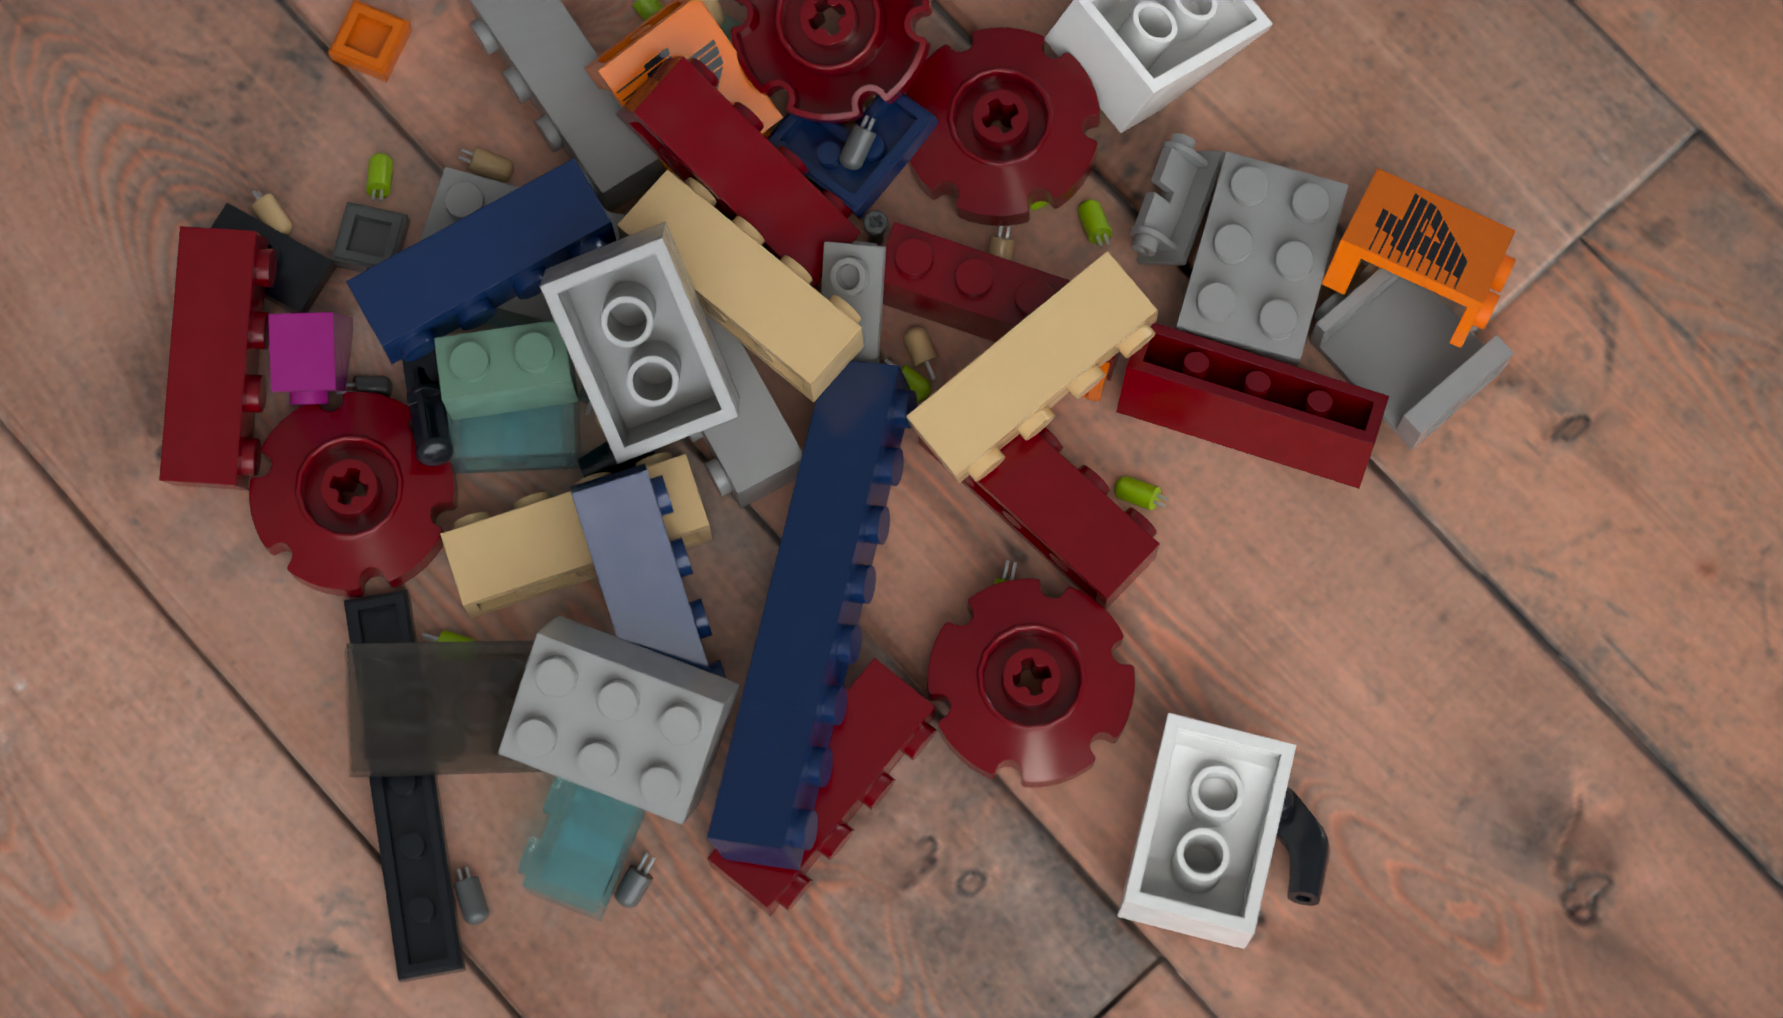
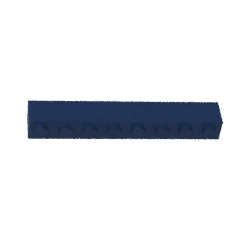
M850 361L816 399L707 839L726 860L800 870L804 850H810L815 843L818 830V816L814 807L819 787H826L830 780L833 755L829 744L834 725H841L845 717L847 690L844 687V681L848 665L857 662L861 650L862 633L858 623L863 604L871 602L875 591L876 572L872 564L877 544L883 545L889 532L890 513L886 505L891 486H898L903 473L904 456L900 447L905 428H912L906 416L917 408L916 392L911 390L898 365Z

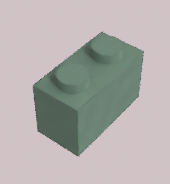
M555 320L434 338L441 398L452 421L579 402L574 363Z

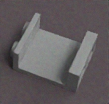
M1370 263L1359 276L1364 282L1350 295L1346 296L1336 292L1317 309L1313 316L1318 322L1315 325L1309 342L1348 383L1389 396L1383 420L1413 450L1503 372L1514 352L1497 335L1484 345L1471 331H1469L1461 348L1450 344L1449 342L1460 320L1433 291Z

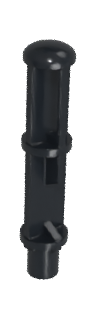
M434 349L426 356L408 362L404 358L402 359L407 389V403L410 408L416 447L415 456L420 463L426 466L443 465L454 454L447 411L441 398L436 349Z

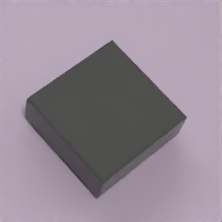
M347 202L331 260L336 267L364 272L401 252L410 225L408 215Z

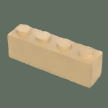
M667 169L617 224L620 239L666 221L704 313L814 403L864 347L862 327L859 325L861 317L852 306L839 296L832 295L827 299L810 285L813 282L811 275L797 261L787 255H784L779 260L762 246L765 242L762 235L745 219L736 216L731 221L714 207L717 203L716 199L701 183L691 177H688L683 182Z
M1106 251L906 416L907 420L958 483L969 475L977 482L993 471L1006 458L1000 449L1017 435L1021 434L1027 441L1044 429L1056 416L1050 408L1063 397L1071 393L1075 399H1079L1095 387L1106 375L1100 367L1120 351L1125 358H1128L1147 344L1156 334L1150 326L1157 321L1158 310L1113 256Z
M664 452L648 456L637 462L635 466L645 463L650 479L661 475L664 478L674 513L662 516L669 541L682 537L685 548L713 540L710 525L686 454L673 458L672 453ZM610 472L596 473V474L587 476V477H585V478H582L581 480L577 481V482L575 483V485L580 484V483H583V482H586V481H590V480H593V479H596V478H599V477H602V476H606V475H609V474H611V473H610ZM571 491L551 497L549 492L531 494L514 503V510L490 517L488 512L473 513L456 520L453 523V530L440 533L462 605L470 619L598 577Z

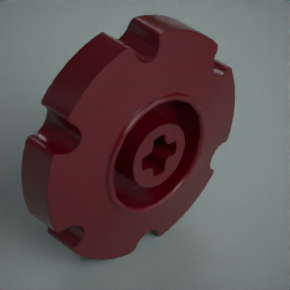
M735 0L741 6H745L748 12L745 22L740 26L732 27L730 31L732 44L737 51L738 62L753 86L765 96L768 95L770 97L776 91L786 90L789 95L787 111L794 116L809 121L845 123L860 120L864 117L863 103L873 95L881 96L886 103L892 104L915 81L930 49V43L927 39L916 35L915 27L919 19L932 14L931 0ZM828 8H833L839 15L846 14L838 20L840 31L834 35H831L824 28L818 29V27L826 22L823 12Z
M1009 27L981 29L972 33L973 45L966 51H955L947 44L937 49L926 59L917 78L907 89L906 95L936 116L939 122L920 149L908 162V165L919 186L932 200H936L945 194H950L957 198L956 208L959 218L991 226L1023 224L1030 220V207L1032 204L1045 201L1054 209H1057L1072 198L1086 181L1097 157V141L1087 137L1084 133L1089 128L1097 127L1100 124L1099 102L1091 79L1072 54L1065 53L1059 58H1050L1044 54V36L1035 32ZM1000 120L1005 127H1011V130L1002 133L997 126H991V123Z
M357 391L345 392L343 394V402L338 409L325 411L319 404L302 405L285 417L269 434L261 447V452L272 463L271 469L266 475L253 477L250 480L249 504L252 520L260 540L269 553L275 556L281 552H292V559L287 566V570L294 579L314 590L336 596L360 597L365 593L366 583L371 578L379 576L385 578L390 587L396 588L424 570L443 547L440 533H444V531L435 523L438 515L442 512L454 511L457 508L458 489L452 461L450 459L440 466H426L417 460L409 406L380 394ZM358 483L361 484L366 491L365 496H354L351 499L350 505H348L341 495L344 491L354 492Z
M1037 578L1000 582L971 596L968 599L967 609L972 616L971 621L962 626L946 622L934 642L930 655L927 680L928 698L931 701H942L950 709L947 716L938 722V731L942 739L964 764L989 779L995 778L1001 768H1015L1021 776V785L1023 787L1035 788L1056 785L1087 772L1094 766L1096 759L1090 748L1091 743L1100 739L1116 743L1124 730L1133 704L1135 692L1134 667L1131 664L1123 665L1118 663L1112 655V651L1121 646L1124 634L1120 627L1098 602L1082 591L1069 586L1061 597L1049 598L1042 593L1041 582ZM1031 670L1032 676L1035 679L1045 678L1041 685L1040 694L1031 695L1027 686L1016 688L1020 683L1022 671Z

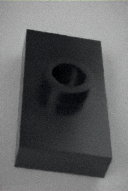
M226 203L211 228L257 231L269 240L268 249H274L276 252L277 268L273 287H265L264 298L291 313H308L336 269L332 260L229 203Z

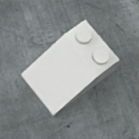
M1073 0L1047 34L1045 41L1058 57L1063 56L1065 53H1070L1078 60L1092 81L1100 109L1118 131L1122 133L1162 110L1268 31L1273 23L1254 0Z
M1168 713L1117 917L1245 949L1255 932L1297 745Z

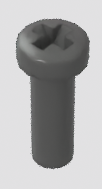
M870 211L864 218L863 226L868 233L869 242L877 243V246H880L884 242V233L888 229V218L881 211Z

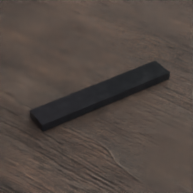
M401 590L344 600L398 980L402 983L466 971L411 596L408 590Z

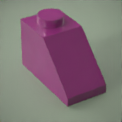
M335 312L268 314L271 392L289 393L290 405L329 404L328 392L346 391L353 336L352 317Z

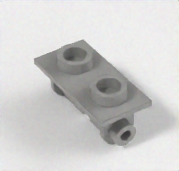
M1174 133L1171 141H1166L1162 144L1161 155L1151 182L1163 191L1161 196L1156 192H1146L1135 225L1132 226L1129 233L1134 239L1131 248L1139 253L1137 263L1142 265L1186 264L1226 154L1224 151H1194L1196 141L1180 133Z
M825 241L821 294L827 299L832 295L839 296L852 306L861 317L859 325L862 327L864 347L851 361L879 363L886 247L877 246V243L853 241L851 244Z

